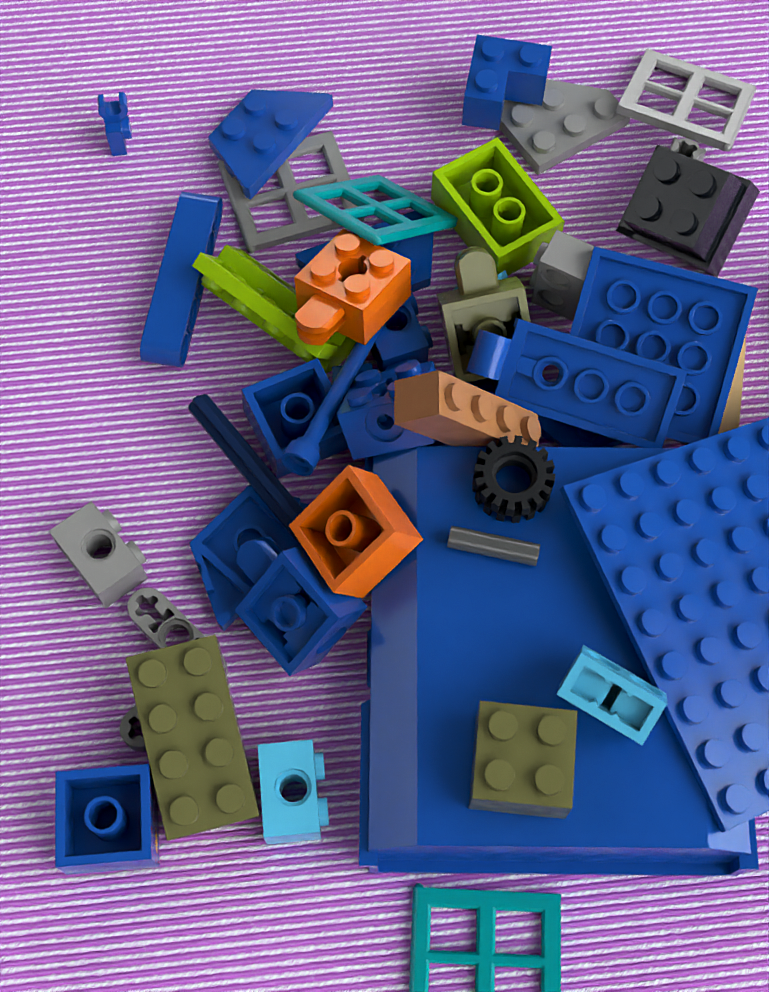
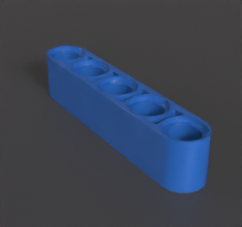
M183 191L179 196L141 338L140 358L142 362L180 368L186 362L204 291V286L201 285V279L204 274L192 265L200 252L213 256L222 219V197Z

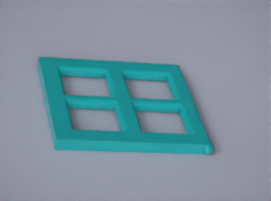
M381 175L298 189L293 192L294 199L375 246L456 227L458 217ZM378 190L393 198V200L378 202L363 193ZM342 197L358 207L341 210L325 200ZM411 208L427 218L412 221L395 212V210ZM374 215L391 226L374 229L358 220V218Z
M421 883L415 884L412 897L409 992H428L429 963L475 965V992H495V966L541 969V992H561V894L425 888ZM431 908L476 910V952L430 950ZM496 911L541 913V955L495 953Z

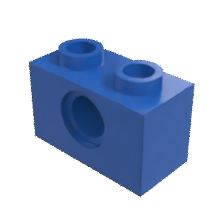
M412 292L406 302L383 325L379 336L371 348L379 372H384L388 365L401 360L416 359L419 363L428 362L429 349L433 348V341L426 325L420 326L416 317L419 314L418 305ZM396 325L402 327L403 329L399 331L389 330L388 327Z

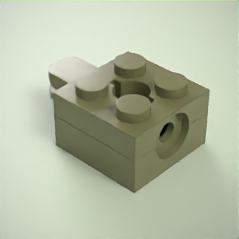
M470 246L463 249L455 258L454 269L458 289L436 294L452 374L454 377L467 383L487 378L467 371L479 329L511 339L515 326H513L515 318L531 322L525 286L517 276L498 280L494 258L486 249L478 246Z

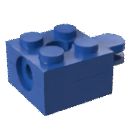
M416 359L401 360L388 365L384 372L371 369L355 377L337 413L353 460L435 443L436 440L394 424V381L436 371L433 361L419 363Z
M264 536L246 541L237 552V564L255 585L234 611L289 676L319 664L368 608L361 598L333 593L302 545L283 551L270 536Z

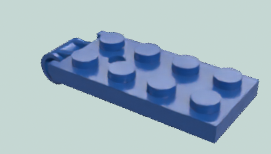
M515 318L513 325L515 329L511 339L479 329L467 371L498 380L496 389L492 391V394L538 415L642 448L663 447L688 373L687 370L519 318ZM554 365L558 368L559 377L555 381L550 382L544 379L542 372L546 366Z

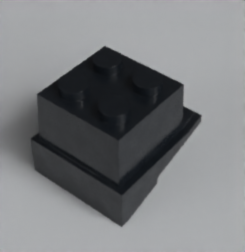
M657 145L616 231L687 265L718 277L760 191L748 179Z

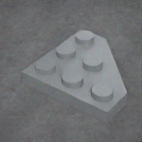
M547 79L542 106L505 100L499 129L535 173L539 175L627 126L630 118L615 113L619 101L607 89Z

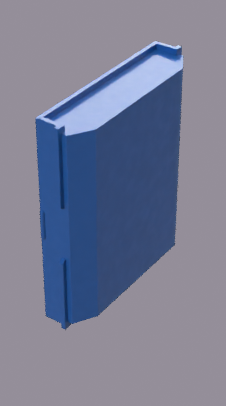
M419 446L366 457L365 471L379 476L423 537V540L369 592L372 595L371 629L367 631V686L370 688V699L361 704L359 867H368L369 873L726 877H737L747 870H759L755 818L721 833L664 710L645 742L641 745L557 695L560 683L583 645L651 684L560 488L564 485L675 448L544 447L548 452L547 461L553 460L555 466L553 471L555 482L549 502H546L545 508L541 513L535 511L534 518L527 521L525 516H521L519 523H511V516H505L504 522L496 520V512L493 511L490 516L483 511L484 503L478 505L475 500L476 491H472L474 467L481 450L485 452L486 446ZM536 447V450L539 452L543 447ZM506 466L496 475L498 485L507 492L520 493L530 485L528 473L516 466ZM451 526L541 544L537 564L532 566L448 548L447 544ZM480 701L578 711L573 807L565 819L469 809L476 713Z

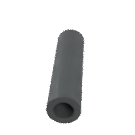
M452 525L447 547L536 566L541 544Z

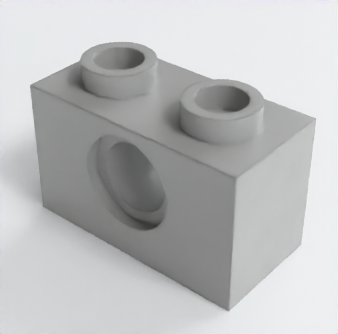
M91 501L49 530V533L106 609L148 579L142 567V564L147 560L132 540L125 544L117 534L122 528L108 509L101 513ZM100 547H112L111 552L106 557L100 559L93 558L94 552Z

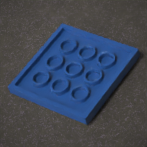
M594 246L570 335L687 370L688 373L665 438L666 440L687 445L717 435L719 432L758 288Z

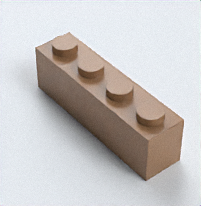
M440 370L394 381V424L450 446H486L491 441L497 446L500 437L507 436L508 442L514 443L515 435L523 436L521 444L528 445L530 439L537 442L536 447H539L541 426L538 414Z

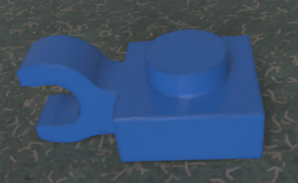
M118 92L119 101L106 102L103 94H98L97 96L98 113L105 123L106 136L112 156L127 155L126 139H132L131 122L129 115H127V96L124 92Z

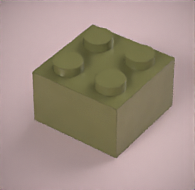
M480 701L476 713L469 809L565 819L573 807L578 711Z

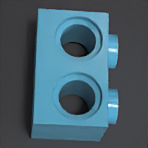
M585 645L582 646L557 691L558 696L641 745L645 742L667 705V694Z

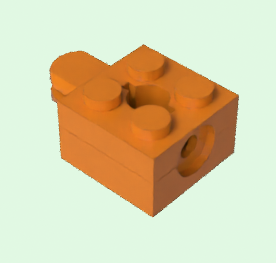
M342 229L294 277L298 309L295 313V320L299 338L310 345H324L335 332H338L358 343L366 345L411 296V260L380 245L375 246L360 236Z

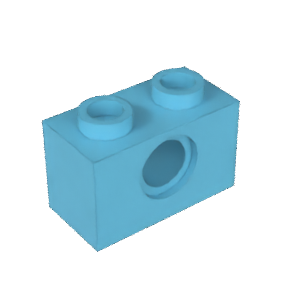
M313 739L259 744L258 759L263 836L266 844L322 839L321 826H329L327 798H318L317 780H326L323 752L315 753ZM294 781L303 783L307 787V792L300 801L289 802L282 797V791L288 783Z

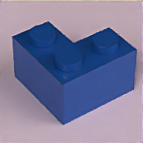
M477 34L464 94L462 125L499 131L505 100L542 106L552 46Z

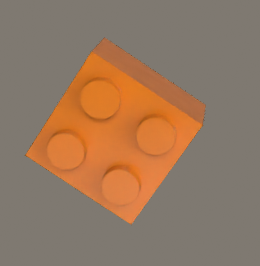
M348 465L289 525L332 592L362 599L423 540V537L379 476Z

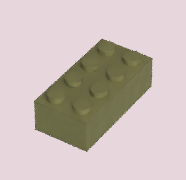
M216 635L125 657L167 841L260 817L261 812L220 644Z

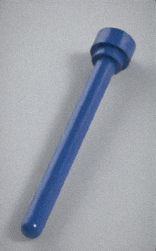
M383 326L366 345L358 342L355 343L305 434L289 442L281 457L283 465L289 471L300 476H310L320 460V447L318 444Z

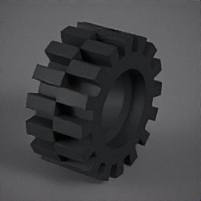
M515 435L514 443H509L507 436L500 437L497 446L491 441L486 445V451L483 452L481 450L474 467L472 491H476L475 500L477 504L484 503L483 511L489 516L493 511L496 512V520L504 522L505 516H511V523H519L521 516H525L528 521L534 518L535 511L541 513L545 508L546 502H549L555 482V474H553L555 466L553 460L547 461V450L543 447L538 452L536 450L537 442L530 439L528 445L521 444L523 436ZM506 466L522 468L530 477V485L520 493L507 492L498 485L496 480L497 473Z

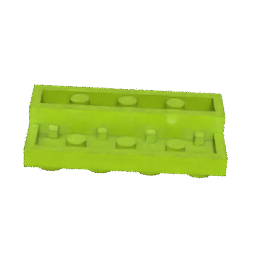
M226 244L218 258L200 252L192 265L204 274L201 279L202 286L305 362L318 358L325 373L332 371L333 366H339L348 357L356 341L338 332H335L324 345H310L303 342L299 338L296 329L295 313L298 309L295 288L242 249Z

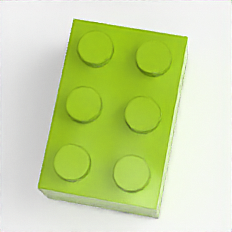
M498 137L432 172L431 200L439 208L458 217L456 227H453L467 247L478 246L490 253L494 258L497 274L506 270L507 275H510L532 263L541 243L544 241L549 244L556 230L563 232L564 219Z

